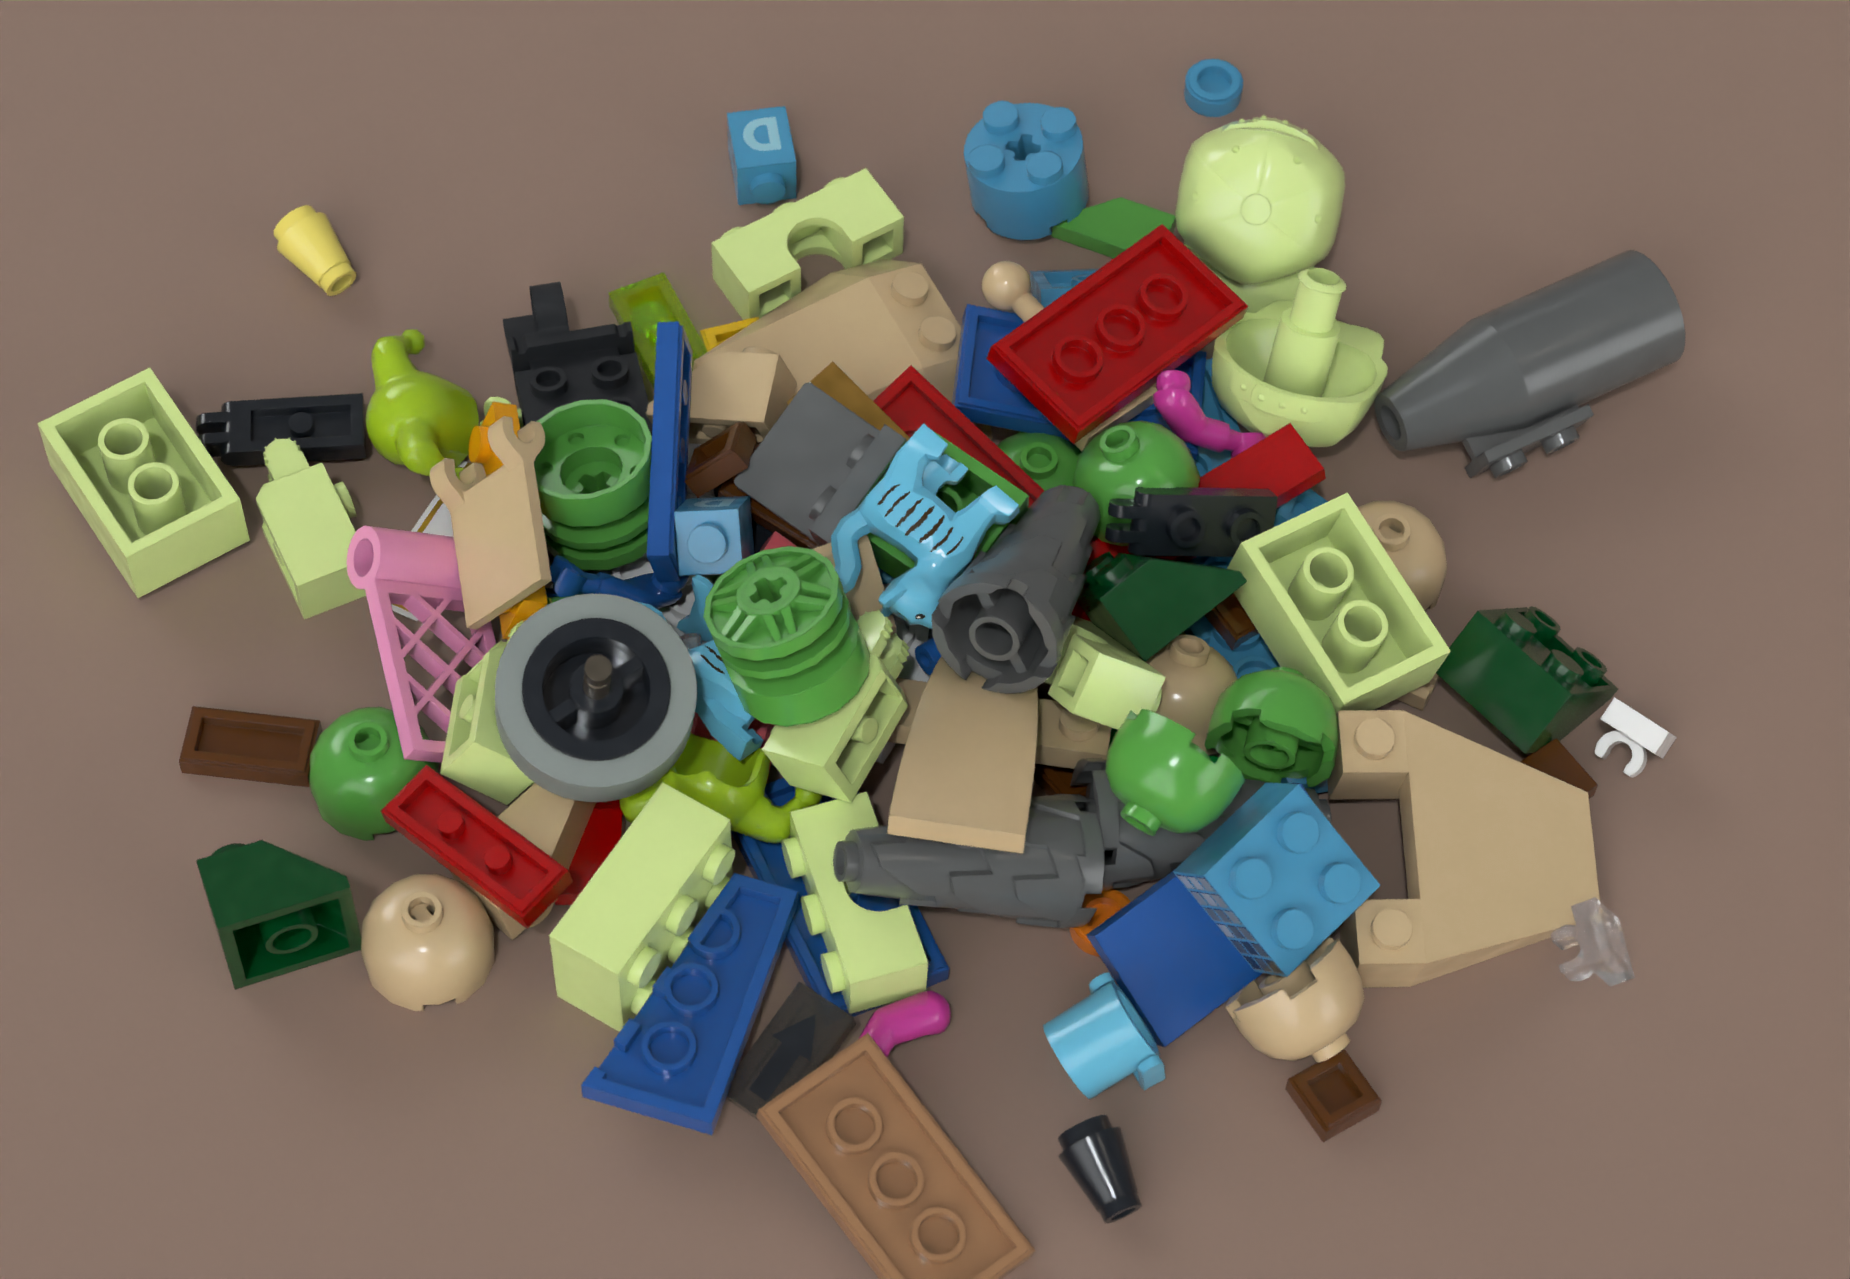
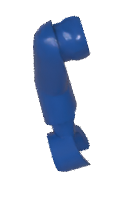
M556 555L550 566L551 579L555 582L554 589L558 597L578 595L579 593L610 594L650 604L656 609L676 603L682 597L681 589L689 579V575L681 577L680 581L658 582L655 573H648L622 580L599 572L597 575L583 572L559 555Z

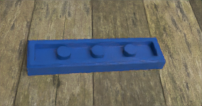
M679 321L657 322L647 558L658 582L680 581L681 577H683L679 576L674 511L687 497V485L684 481L688 469L693 351L684 327L680 325Z

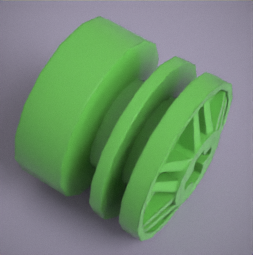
M607 399L579 400L557 407L536 421L541 423L545 433V444L534 461L547 551L554 557L556 555L562 556L582 570H610L632 563L646 554L652 436L646 420L630 406Z
M786 546L762 550L738 561L722 574L706 597L703 618L725 664L744 710L762 723L784 727L813 723L837 712L857 695L869 675L870 653L851 612V606L843 591L844 588L831 560L813 549Z

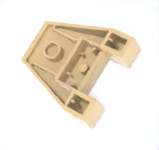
M1352 710L1337 712L1339 747L1335 766L1330 778L1327 779L1329 799H1399L1408 899L1365 900L1340 925L1341 943L1353 959L1362 979L1363 988L1411 987L1599 921L1602 915L1588 792L1404 710Z

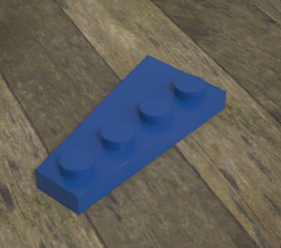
M734 873L689 935L688 945L671 968L668 966L665 968L652 986V994L633 1020L629 1018L615 1037L614 1047L599 1068L594 1066L581 1084L582 1097L713 1135L798 905V891Z

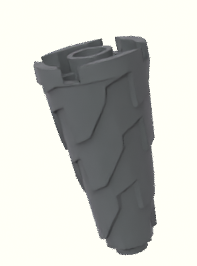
M1059 485L1042 492L1015 525L1010 523L987 553L981 551L962 575L955 579L943 592L938 600V606L932 613V636L945 662L964 680H967L973 671L987 679L981 689L1010 694L1034 689L1051 676L1059 662L1063 646L1076 618L1071 613L1088 577L1083 573L1093 550L1090 543L1101 518L1099 505L1090 492L1079 487Z
M1103 758L1079 760L1074 768L1070 786H1087L1086 798L1090 802H1086L1083 808L1078 809L1080 812H1097L1104 844L1102 891L1130 887L1149 880L1164 878L1187 859L1266 782L1245 779L1235 798L1219 818L1197 832L1179 834L1160 827L1156 834L1151 836L1133 827L1121 817L1120 813L1125 804L1113 794L1105 772L1106 760ZM1305 788L1314 804L1331 823V810L1326 799H1319L1315 789Z
M1055 794L1031 797L1023 854L887 834L888 825L850 830L845 841H838L835 846L833 868L836 879L839 882H846L849 892L899 899V904L958 908V911L984 913L1016 918V924L1057 928L1083 927L1089 923L1097 908H1081L1085 894H1102L1104 879L1103 836L1097 812H1080L1078 809L1083 808L1086 802H1090L1086 797L1079 794Z

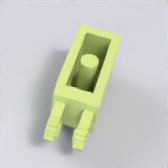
M274 438V441L267 447H264L265 452H263V456L269 472V482L262 485L256 497V503L264 522L262 525L263 533L305 620L366 596L364 589H357L351 583L347 572L348 548L352 537L356 533L350 518L355 517L356 512L343 481L333 484L322 462L310 467L303 452L300 451V446L296 445V441H291L290 438Z
M880 610L865 611V614L859 615V619L856 621L870 653L869 675L857 695L837 712L813 723L787 727L774 725L768 740L763 746V752L790 786L851 803L908 707L907 700L896 679L904 667L903 663L908 661L906 658L910 655L908 652L910 648L896 633L891 634L893 632L891 628L893 624L888 617H884Z
M523 620L520 623H517L510 630L511 633L508 635L509 638H511L512 635L516 632V630L520 627V625L524 623ZM501 640L496 643L478 664L456 681L440 774L505 805H509L526 788L531 787L535 783L517 767L509 756L500 738L496 723V673L500 658L509 640L507 642Z

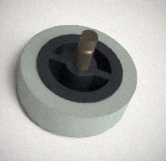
M575 595L560 599L541 608L520 625L512 635L502 653L496 673V723L500 738L509 756L517 767L537 785L551 793L576 801L607 802L626 798L643 791L661 779L682 754L691 733L696 709L697 681L691 656L680 636L666 620L650 608L631 599L616 595Z

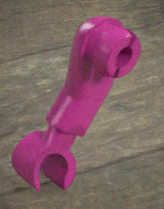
M1166 370L1161 375H1158L1156 380L1157 392L1153 394L1154 405L1172 432L1184 442L1218 453L1223 452L1225 449L1231 451V458L1266 438L1263 433H1240L1230 429L1228 423L1206 417L1195 397L1189 392L1191 380L1185 372Z
M930 990L883 1006L872 1014L859 1039L868 1033L884 1055L888 1057L895 1045L925 1035H936L944 1032L951 1021L949 1003L944 996Z

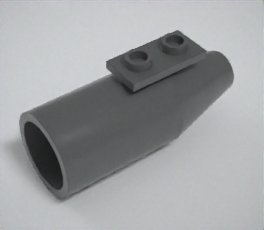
M1635 250L1624 251L1469 320L1377 395L1374 401V408L1378 424L1387 441L1398 451L1463 442L1472 462L1464 467L1469 478L1489 469L1494 478L1503 476L1526 464L1528 460L1525 453L1543 446L1546 454H1551L1577 441L1580 436L1576 429L1594 416L1589 404L1578 408L1579 405L1678 361L1683 354L1686 339L1684 320L1679 303L1664 274L1652 260Z

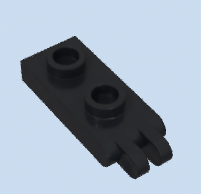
M363 393L228 401L221 406V412L202 413L196 418V431L200 434L198 436L199 440L211 457H221V461L229 466L265 464L263 452H265L264 447H267L274 441V438H290L291 441H296V445L300 446V451L303 452L307 462L366 458V421Z
M1135 488L1134 499L1116 498L1109 500L1108 515L1115 518L1131 519V523L1107 524L1105 539L1115 543H1128L1127 551L1141 556L1234 557L1241 542L1274 527L1278 496L1270 489Z

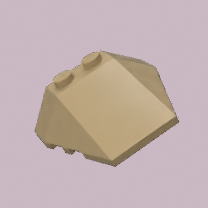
M881 259L826 275L694 360L692 369L695 370L719 351L743 352L747 347H762L781 356L797 381L795 394L805 383H809L833 361L873 401L912 365L952 403L961 326L922 263ZM972 422L992 441L993 436L990 425Z

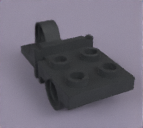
M560 281L529 286L532 315L502 319L514 375L516 394L522 412L523 426L531 421H538L555 408L579 400L607 399L630 406L646 420L652 436L653 424L646 416L649 402L634 348L631 322H624L622 325L609 324L570 331Z

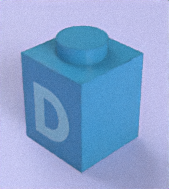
M786 106L727 113L728 152L738 205L754 203L772 204L779 200L797 198L796 158Z
M750 496L686 499L674 511L679 576L724 574L738 561L754 554Z

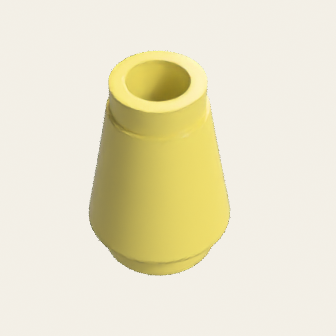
M305 205L292 210L278 222L273 232L274 237L278 241V252L322 288L328 296H334L343 292L355 281L357 274L351 267V263L325 213L316 212L312 206Z

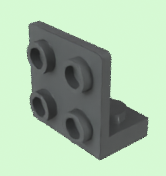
M805 383L752 454L748 468L736 476L734 483L740 491L750 496V498L817 545L822 546L831 543V535L841 518L859 507L865 497L886 474L896 453L907 440L886 424L879 431L812 383Z

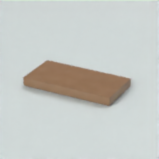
M868 1033L758 1109L756 1117L879 1279H1002L1034 1254L1035 1249Z

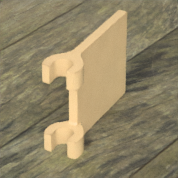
M503 416L489 426V444L504 465L487 477L482 464L472 463L459 472V480L455 473L454 459L449 458L443 459L430 470L432 488L446 505L451 515L466 627L469 629H479L552 581L534 461L545 444V433L540 422L531 421L518 430V438L513 430L512 417Z

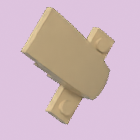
M941 656L928 682L902 678L896 679V682L905 694L908 707L887 742L906 745L890 807L887 834L1023 854L1035 763L1074 769L1077 762L1081 759L1103 758L1107 760L1112 727L1072 714L1057 701L1038 698L1037 687L1022 693L1010 694L981 689L987 680L986 678L972 671L967 680H964Z

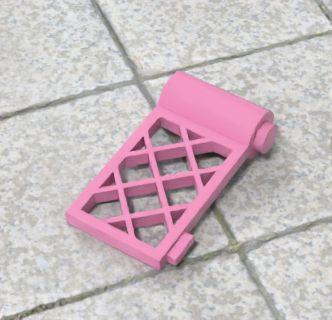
M363 526L356 531L351 539L347 553V572L351 583L357 589H364L366 592L404 760L442 763L446 740H423L417 714L420 711L424 712L447 733L451 711L433 695L441 685L454 695L456 681L461 678L454 671L458 664L464 660L473 668L496 644L492 624L490 621L479 629H470L471 637L467 639L441 615L444 610L464 612L454 537ZM391 604L403 605L422 622V625L414 634L394 617ZM428 629L456 653L448 664L420 640ZM407 654L435 678L427 690L407 673L404 657Z

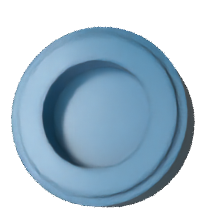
M1206 59L1199 61L1186 74L1184 99L1193 111L1203 116L1221 117L1230 114L1239 106L1243 89L1242 75L1234 65L1223 60Z

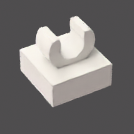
M1614 697L1600 719L1617 730L1608 732L1599 739L1596 744L1595 754L1605 760L1615 745L1620 743L1628 744L1632 750V758L1623 772L1633 778L1639 775L1645 768L1647 762L1646 749L1663 759L1677 737Z

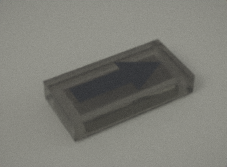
M799 981L738 1065L726 1099L759 1121L756 1117L758 1109L833 1058L857 1023L854 1017Z

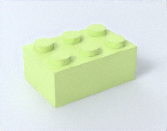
M147 368L37 423L51 468L137 598L250 541L240 498L151 368Z
M1348 492L1241 542L1227 568L1240 571L1247 580L1244 585L1233 593L1280 667L1295 669L1302 673L1305 678L1314 682L1331 698L1336 714L1338 711L1375 710L1429 683L1451 652Z
M662 782L549 935L556 991L559 998L619 1032L629 1018L633 1020L651 996L652 986L657 981V978L667 966L671 968L688 945L689 935L733 876L732 863L735 857V850L732 849L730 819Z

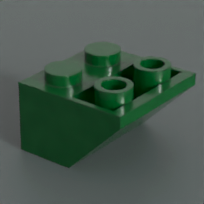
M1533 606L1529 607V609L1522 607L1478 610L1449 647L1451 652L1436 672L1525 754L1538 751L1556 738L1561 741L1609 701L1619 689L1604 676L1607 668L1596 656L1580 647L1574 650L1557 635L1561 630L1558 623L1548 614Z

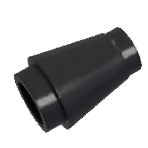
M1099 1115L1082 1121L1067 1129L1058 1137V1141L1063 1149L1059 1159L1095 1209L1100 1212L1104 1223L1118 1221L1142 1207L1137 1195L1138 1191L1121 1128L1112 1127L1107 1115Z

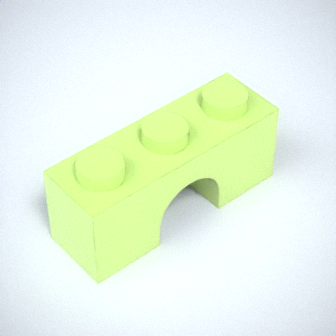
M865 168L846 178H836L823 189L796 202L784 203L771 214L744 227L732 228L719 239L711 242L713 280L743 320L758 316L760 319L801 292V267L796 261L802 257L813 254L827 255L839 261L847 269L881 259L890 260L902 254L904 216Z
M1076 616L1063 646L1059 662L1051 676L1044 682L1051 685L1048 695L1072 714L1118 730L1131 710L1136 715L1139 714L1141 709H1147L1152 712L1157 711L1162 696L1161 687L1166 677L1096 625Z
M867 791L856 794L851 803L837 799L790 812V838L781 841L783 856L790 877L793 879L802 876L808 894L801 897L802 910L808 930L811 935L822 934L828 953L821 954V964L826 983L831 993L842 992L849 1014L902 1000L927 989L928 960L908 905L886 911L864 909L851 900L849 895L852 892H849L846 882H839L834 874L833 855L837 842L845 841L847 834L852 829L879 826Z

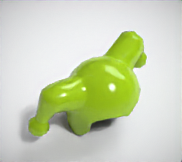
M406 329L401 336L380 337L371 352L376 388L367 406L365 419L370 441L383 458L396 465H405L413 473L429 477L433 466L445 458L454 459L455 473L460 480L459 472L465 468L458 466L469 455L470 435L473 428L479 424L476 401L468 390L442 377L419 371L415 367L408 354H419L425 347V337L418 329Z
M690 733L687 744L679 759L661 779L639 793L619 799L626 821L633 823L663 782L730 819L731 831H736L763 842L777 844L781 843L784 839L790 838V812L818 805L823 795L796 787L795 797L783 806H777L772 803L764 791L769 773L770 759L763 752L762 748L757 749L739 761L720 742Z

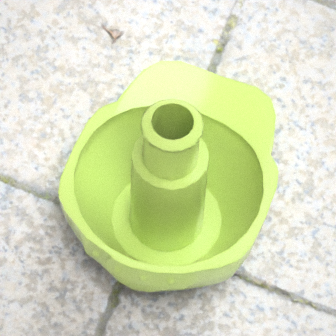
M1265 115L1254 117L1252 120L1241 118L1239 121L1231 122L1205 133L1191 145L1185 158L1176 206L1178 232L1184 240V245L1249 306L1246 313L1258 312L1276 300L1294 301L1299 284L1298 274L1303 270L1314 268L1317 263L1325 259L1335 242L1345 191L1343 168L1336 157L1314 136L1309 134L1306 129L1302 130L1288 123L1287 120L1267 118Z
M1311 268L1303 270L1298 274L1299 284L1294 301L1276 300L1258 312L1245 313L1243 319L1215 339L1212 359V386L1219 404L1225 412L1250 432L1263 433L1265 437H1268L1291 423L1308 447H1328L1338 443L1359 425L1379 394L1387 376L1388 367L1381 359L1384 339L1379 333L1335 319L1342 292L1347 288L1345 281L1328 269Z

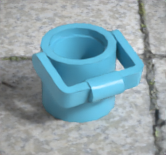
M1109 972L1097 976L1089 983L1090 995L1043 1025L1045 1035L1055 1055L1074 1084L1088 1099L1096 1097L1132 1073L1144 1091L1166 1079L1164 1063L1159 1057V1049L1151 1033L1133 1004L1115 983Z

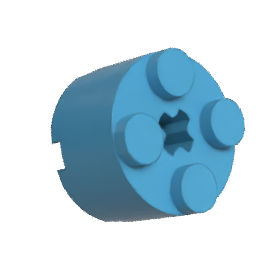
M997 101L984 109L983 118L971 129L964 145V159L971 202L976 215L978 212L985 219L987 228L995 234L1006 238L1033 240L1052 235L1051 227L1060 224L1066 219L1069 223L1085 209L1089 198L1083 138L1076 123L1074 113L1064 107H1052L1039 103L1013 104L1009 101Z

